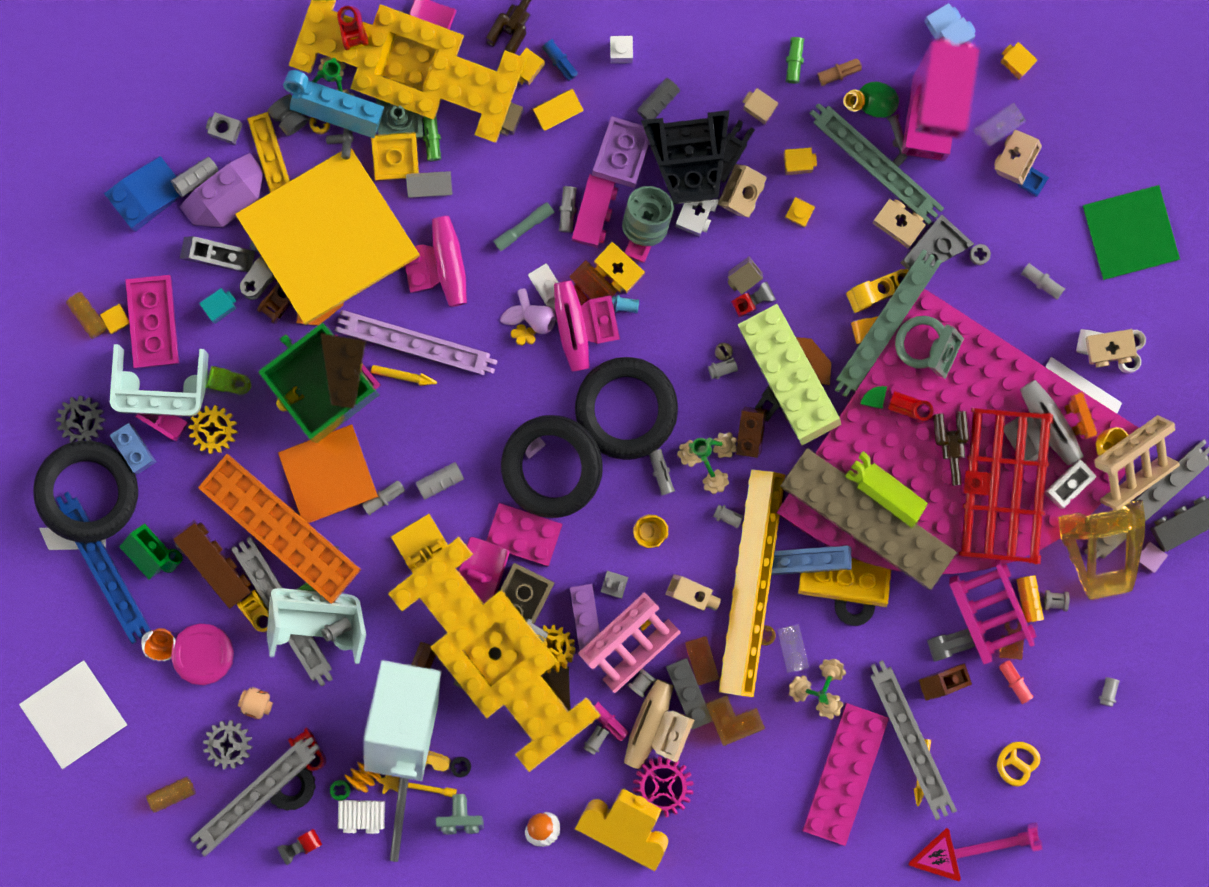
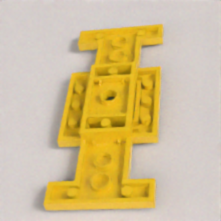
M457 537L388 594L401 611H404L420 598L439 621L447 634L430 648L486 718L503 705L507 707L532 739L530 743L515 754L528 772H530L597 719L600 714L587 697L568 711L541 677L544 672L558 662L502 590L486 603L480 600L456 569L473 555L461 538ZM492 647H497L501 650L500 659L494 660L490 657L489 651Z

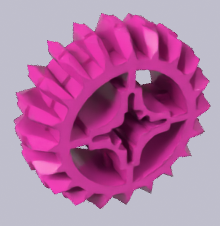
M658 756V764H654V760L651 758L649 759L651 767L648 768L646 764H642L645 772H636L641 777V780L634 779L633 783L640 784V787L633 788V792H640L641 795L639 796L644 797L648 802L664 811L665 817H669L668 810L672 809L673 814L677 815L675 807L679 806L680 809L684 810L685 806L681 802L684 800L690 803L691 800L685 795L686 793L693 794V790L687 789V786H692L694 783L693 781H686V778H689L691 773L688 772L683 775L682 772L686 769L685 765H682L679 769L677 768L679 760L678 762L674 761L672 765L670 764L671 760L667 758L666 763H662V757ZM668 768L674 772L666 778H660L654 770ZM649 776L655 783V789L647 797L644 784ZM678 777L682 781V791L679 797L671 789L672 784ZM655 778H657L659 781H663V783L664 781H669L667 788L669 789L668 791L672 795H669L668 792L664 793L663 791L658 792L656 795H654L659 789L658 782L655 780ZM664 795L671 799L673 803L658 805L653 803V801L659 796Z

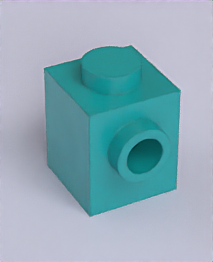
M222 288L199 303L215 324L237 309L233 304L236 302V299L229 290L225 292Z

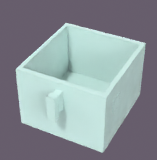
M387 661L381 662L364 738V771L418 781L423 780L439 704L440 671Z

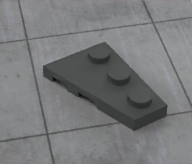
M941 214L900 263L909 271L922 250L925 249L927 254L923 260L926 261L931 254L935 257L930 263L934 266L938 259L943 263L970 248L974 243Z

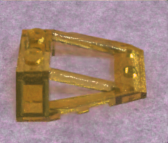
M1143 500L1129 502L1118 511L1112 510L1088 516L1078 512L1058 517L1061 540L1070 554L1071 562L1077 569L1078 577L1088 599L1094 600L1131 592L1136 582L1145 537ZM1126 533L1125 569L1096 575L1097 538ZM1075 539H1088L1087 571Z

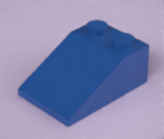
M161 156L125 177L104 193L135 232L181 197L171 183V180L177 176Z

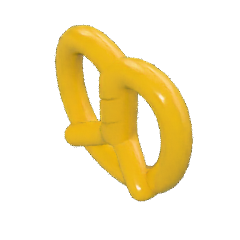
M1012 742L999 754L996 764L998 772L1008 784L1016 787L1022 786L1029 780L1031 772L1039 766L1040 754L1028 743ZM1017 748L1027 750L1032 754L1034 760L1031 765H1027L1016 756ZM1010 753V758L1005 759L1006 756ZM1009 764L1014 765L1023 772L1022 778L1019 780L1011 778L1006 773L1004 767Z

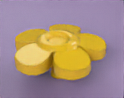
M519 324L516 329L511 331V337L517 338L516 343L523 346L525 342L528 344L535 343L534 335L536 332L531 327L526 329L525 325Z

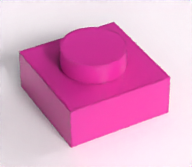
M629 240L624 253L630 258L645 263L651 246L638 245Z

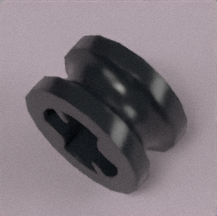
M457 757L451 763V771L456 777H465L471 771V763L465 757ZM464 761L466 763L465 766L468 767L467 771L458 773L456 771L458 768H455V764Z

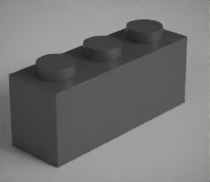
M1203 495L1193 501L1195 505L1189 508L1182 506L1173 511L1175 515L1169 519L1164 516L1154 521L1155 526L1151 527L1150 530L1163 552H1167L1209 530V497L1206 498Z
M684 658L667 665V671L685 715L694 720L691 729L712 722L713 720L688 659Z

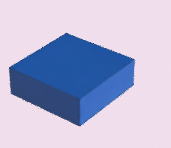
M1031 167L1023 184H1018V186L1037 197L1049 177Z

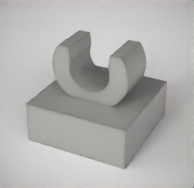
M607 571L601 592L622 599L628 577Z

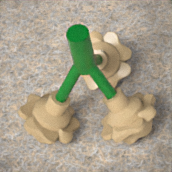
M824 659L822 664L819 665L822 676L826 678L823 689L819 692L811 690V682L807 680L806 676H796L792 683L789 684V695L793 697L795 702L805 701L806 697L810 694L817 696L819 703L816 709L820 711V717H827L832 720L834 715H840L843 703L838 695L833 696L826 692L831 681L842 680L843 676L846 675V671L843 668L844 664L836 659Z

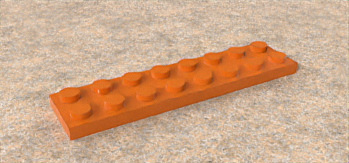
M229 454L222 458L198 487L331 604L337 600L362 570Z

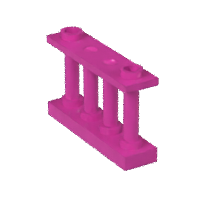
M998 559L996 560L997 570L966 582L964 580L960 581L958 575L949 578L950 587L983 664L992 662L994 650L1026 638L1029 646L1032 647L1034 646V638L1037 637L1033 625L1028 626L1008 577H1011L1007 564L1003 565L1001 560ZM999 578L1002 579L1006 590L975 602L968 600L966 593H969L970 589ZM1010 598L1014 608L1013 611L984 622L981 620L977 621L975 616L977 610ZM1017 618L1019 619L1022 631L993 642L985 640L983 634L986 633V630Z

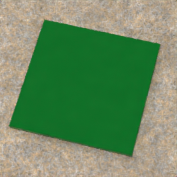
M1160 185L1082 205L1103 280L1180 260Z

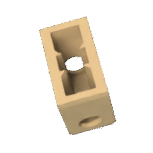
M676 574L673 575L665 593L667 596L703 611L706 607L716 611L721 601L720 598L711 595L712 589ZM696 592H699V597L695 599Z

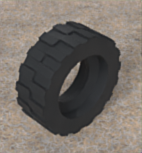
M305 767L296 775L301 781V789L298 794L286 796L279 790L270 798V802L275 804L277 808L288 811L296 810L306 805L313 797L314 790L316 789L315 776H313L311 770Z

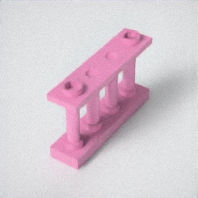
M645 592L578 653L592 670L598 665L607 674L602 680L614 693L681 633L669 619L664 623L659 619L655 612L660 608ZM646 620H649L656 628L648 638L638 629ZM630 635L640 644L631 653L621 644ZM615 650L624 660L613 669L605 658Z

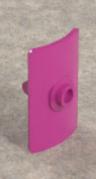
M414 0L409 12L411 16L446 29H450L456 14L454 8L431 0Z
M470 537L467 547L473 555L460 565L458 572L480 600L486 603L497 593L510 551L493 543Z

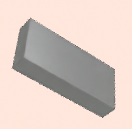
M451 171L406 174L408 197L452 195Z

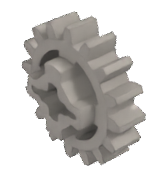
M229 720L228 725L224 721H220L219 728L216 725H212L213 733L206 732V735L210 738L203 741L204 744L208 745V748L203 751L204 753L210 752L211 755L208 757V761L216 760L214 766L217 767L222 763L223 769H227L228 764H230L232 769L236 768V762L242 765L244 764L242 758L250 757L246 751L253 749V746L248 745V741L252 740V737H246L245 734L248 732V729L241 730V723L233 726V720ZM225 730L222 738L215 739L220 731ZM235 732L239 734L242 742L236 739ZM229 739V742L233 744V747L229 748L227 752L226 746H223V742ZM214 748H218L221 752V757L216 754ZM236 750L241 751L236 758L231 759L233 752Z

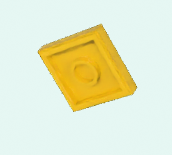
M416 132L375 135V138H371L375 180L406 178V174L419 173Z

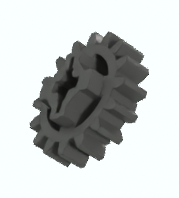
M79 396L78 401L71 397L70 404L62 403L65 409L57 411L61 414V418H56V421L61 423L57 429L65 431L62 435L63 438L70 436L69 442H75L76 439L78 441H84V439L92 441V436L99 438L97 431H104L100 424L106 422V419L100 417L104 410H97L100 405L98 402L91 404L92 398L88 397L84 401V397ZM80 405L88 406L92 411L84 412ZM71 411L72 414L70 418L67 420L68 413ZM79 415L85 417L83 426L76 422L79 420ZM95 420L93 428L90 429L92 421ZM78 428L82 435H76L70 429Z

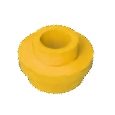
M856 89L847 92L843 99L845 107L852 112L860 111L865 103L864 94Z

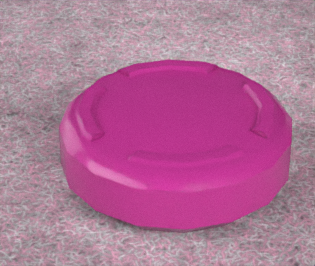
M196 624L189 626L178 634L175 640V647L174 644L172 645L171 659L174 669L182 679L191 684L208 685L218 682L227 675L233 664L234 650L232 642L223 630L214 625Z

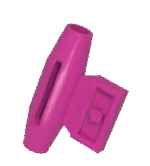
M449 216L432 219L433 247L424 244L415 246L420 257L405 265L410 293L433 289L440 283L449 307L467 304L466 274L459 240Z
M572 280L555 283V314L566 358L571 371L588 369V341L599 344L620 339L612 296L589 299L581 305Z

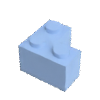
M949 3L928 15L924 20L936 41L937 39H947L951 41V44L960 45L961 42L971 43L975 38L974 33L976 31L970 21L966 22L964 17L961 18L956 7L952 8Z

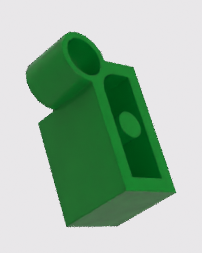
M145 523L130 533L119 546L149 580L157 575L161 569L166 573L173 572L183 560L182 554L178 550H168Z

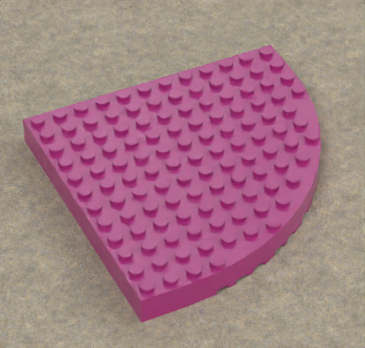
M924 288L839 415L842 425L828 432L815 454L846 475L849 470L858 473L851 466L857 460L864 464L858 458L864 451L869 456L871 465L875 463L928 503L916 524L957 552L942 574L985 570L996 567L997 559L959 556V551L962 548L965 513L963 504L966 501V493H964L966 470L968 471L969 467L967 455H970L973 420L971 408L1029 413L1020 389L1036 380L1054 400L1070 427H1074L1079 422L1077 414H1066L1064 406L1068 405L1069 401H1072L1070 396L1083 391ZM917 316L933 317L941 322L944 327L946 324L954 327L964 338L946 379L937 376L929 367L913 368L899 358L895 347L896 335L900 327L909 319ZM928 325L913 327L907 333L904 340L906 352L915 359L929 358L931 347L934 341L939 338L938 333ZM879 386L887 387L883 409L860 405L861 399L869 390ZM894 391L930 402L934 408L933 415L944 413L945 432L956 431L955 413L966 411L969 441L964 443L965 457L959 458L961 485L952 486L950 459H943L942 447L936 445L933 416L929 421L922 423L888 410ZM1084 392L1083 394L1098 435L1085 439L1084 435L1081 436L1080 434L1075 437L1084 456L1080 460L1096 477L1074 499H1071V502L1064 508H1058L1044 493L1043 511H1045V516H1042L1039 551L1062 538L1087 519L1102 504L1100 499L1111 492L1108 473L1095 467L1094 460L1099 457L1096 450V440L1099 434L1113 427L1124 429L1128 435L1139 429ZM926 406L917 408V414L920 417H927L930 413ZM982 413L979 456L992 457L996 420V415ZM1005 415L1004 425L1011 422L1018 416ZM1003 433L1001 458L1015 459L1016 451ZM1051 446L1048 448L1047 462H1049V467L1046 468L1045 491L1072 466H1068ZM978 461L977 471L991 473L992 462ZM1001 463L997 507L1011 508L1015 464ZM1027 465L1023 468L1020 509L1034 510L1037 466ZM1125 466L1117 471L1119 482L1126 474ZM788 493L777 511L781 518L827 547L850 546L851 558L892 571L902 572L790 493ZM975 494L974 505L988 506L989 495ZM974 510L970 552L984 553L988 511ZM997 512L993 554L1007 555L1010 513ZM1019 514L1016 556L1025 557L1030 555L1033 515ZM1001 560L1002 564L1014 562L1008 560Z

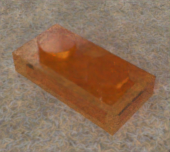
M587 260L569 276L591 299L609 295L614 296L617 292Z
M707 636L685 642L698 686L718 680L719 675Z

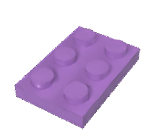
M611 116L592 175L635 188L650 144L643 126Z

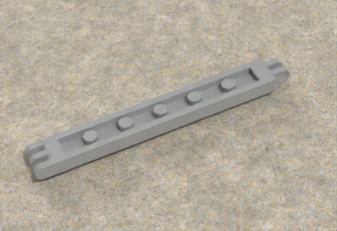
M1205 439L1200 441L1178 461L1179 467L1145 490L1088 541L1090 546L1084 552L1088 555L1091 551H1096L1090 557L1092 561H1095L1099 556L1104 559L1209 465V457L1207 456L1209 446L1204 451L1201 449L1207 443Z
M249 536L246 538L250 545L249 548L241 541L239 543L243 550L241 553L236 546H233L231 549L269 610L272 590L282 588L255 542ZM290 634L288 642L311 680L315 681L317 679L321 687L325 685L321 676L325 675L329 682L332 681L333 678L329 673L332 668L312 636Z
M879 661L882 670L878 672L876 665H871L874 672L873 675H870L935 819H940V815L937 812L938 809L942 810L944 817L948 816L945 808L947 805H949L952 813L957 812L891 666L886 668L884 661Z
M311 737L305 742L302 740L298 741L190 839L193 843L198 841L199 838L202 840L196 845L198 850L205 845L207 846L201 853L204 857L316 758L314 753L319 747L316 744L311 749L308 748L314 741Z

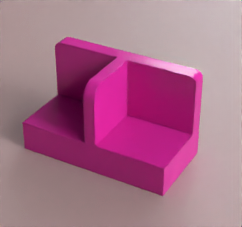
M136 414L135 416L176 442L188 425V422L178 416Z

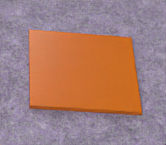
M352 424L332 431L318 443L309 440L278 452L299 514L308 523L378 497Z

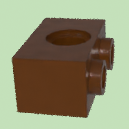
M746 406L742 409L736 455L755 458L760 456L766 423V409Z

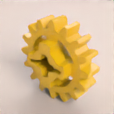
M214 405L213 409L210 410L208 406H205L204 413L201 411L197 413L199 415L198 418L191 417V420L195 423L188 426V428L194 430V433H191L189 437L196 438L193 444L195 446L201 444V451L204 452L208 448L210 454H213L214 449L218 453H222L221 447L224 446L229 449L228 442L236 441L232 434H238V431L233 429L237 422L230 420L233 417L232 413L225 415L227 409L222 408L218 411V406ZM209 416L207 422L200 424L205 417ZM219 416L226 421L228 427L222 426ZM213 424H214L215 427H217V428H219V429H221V430H223V431L214 432L213 435H212L211 432H209L208 430H206V429H204V428H208V429H209V428L213 427ZM199 432L206 435L207 443L201 439ZM222 435H226L223 441L216 444Z
M553 624L551 629H547L546 625H543V630L548 632L547 638H543V643L558 661L551 668L559 672L560 666L566 669L567 661H573L576 649L573 647L575 640L570 639V632L563 633V627L555 630V625ZM563 646L566 647L565 654L562 653Z

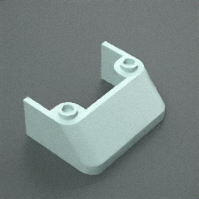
M114 344L110 391L111 407L119 413L171 416L196 415L201 409L206 391L209 354L204 349H199L198 375L189 376L185 380L183 393L139 390L140 381L138 376L133 372L123 371L124 349L119 344Z
M284 588L272 590L267 627L269 655L274 657L276 646L287 643L290 634L323 637L321 630L324 629L325 625L330 626L346 617L351 624L352 630L336 637L333 642L341 650H352L354 662L359 664L366 637L359 599L350 594H341L331 604L317 591Z

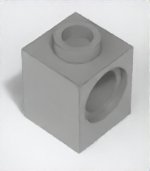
M214 112L213 117H209L206 129L210 137L236 145L243 124L239 120ZM221 123L228 124V130L224 133H219L217 130Z

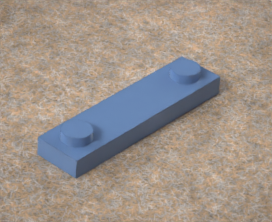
M837 546L775 551L771 575L852 570L851 547Z

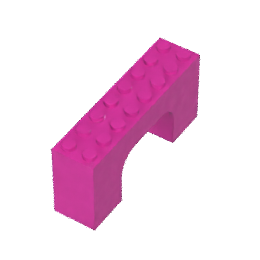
M947 39L932 41L913 75L901 154L945 161L950 155L952 138L961 139L966 133L979 48H975L974 44L961 42L960 45L951 44V41Z

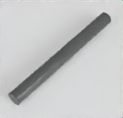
M401 777L399 779L390 861L393 862L399 861L408 779Z

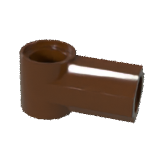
M420 641L411 666L431 669L436 654L430 648L432 645Z

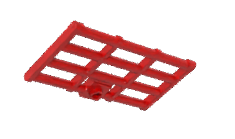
M971 408L973 420L970 455H967L969 467L968 471L966 470L964 493H966V501L963 504L965 513L962 548L959 551V556L1040 564L1041 555H1039L1042 516H1045L1043 503L1046 468L1049 467L1047 457L1050 423H1053L1054 414ZM982 413L996 415L992 457L979 456ZM1005 415L1019 417L1015 459L1001 458ZM1028 417L1042 418L1038 461L1024 460ZM978 461L992 462L991 473L978 472ZM1001 463L1015 464L1011 508L997 507ZM1024 465L1037 466L1034 510L1020 509ZM975 494L989 495L988 506L974 505ZM974 510L988 511L984 553L970 552ZM997 512L1010 513L1007 555L993 554ZM1019 514L1033 515L1030 557L1016 556Z

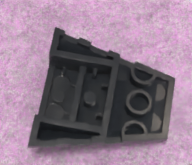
M730 110L708 112L707 118L669 123H664L663 118L641 120L673 204L718 199Z

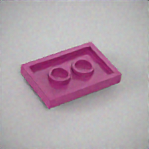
M499 503L486 541L509 550V554L549 567L563 524Z

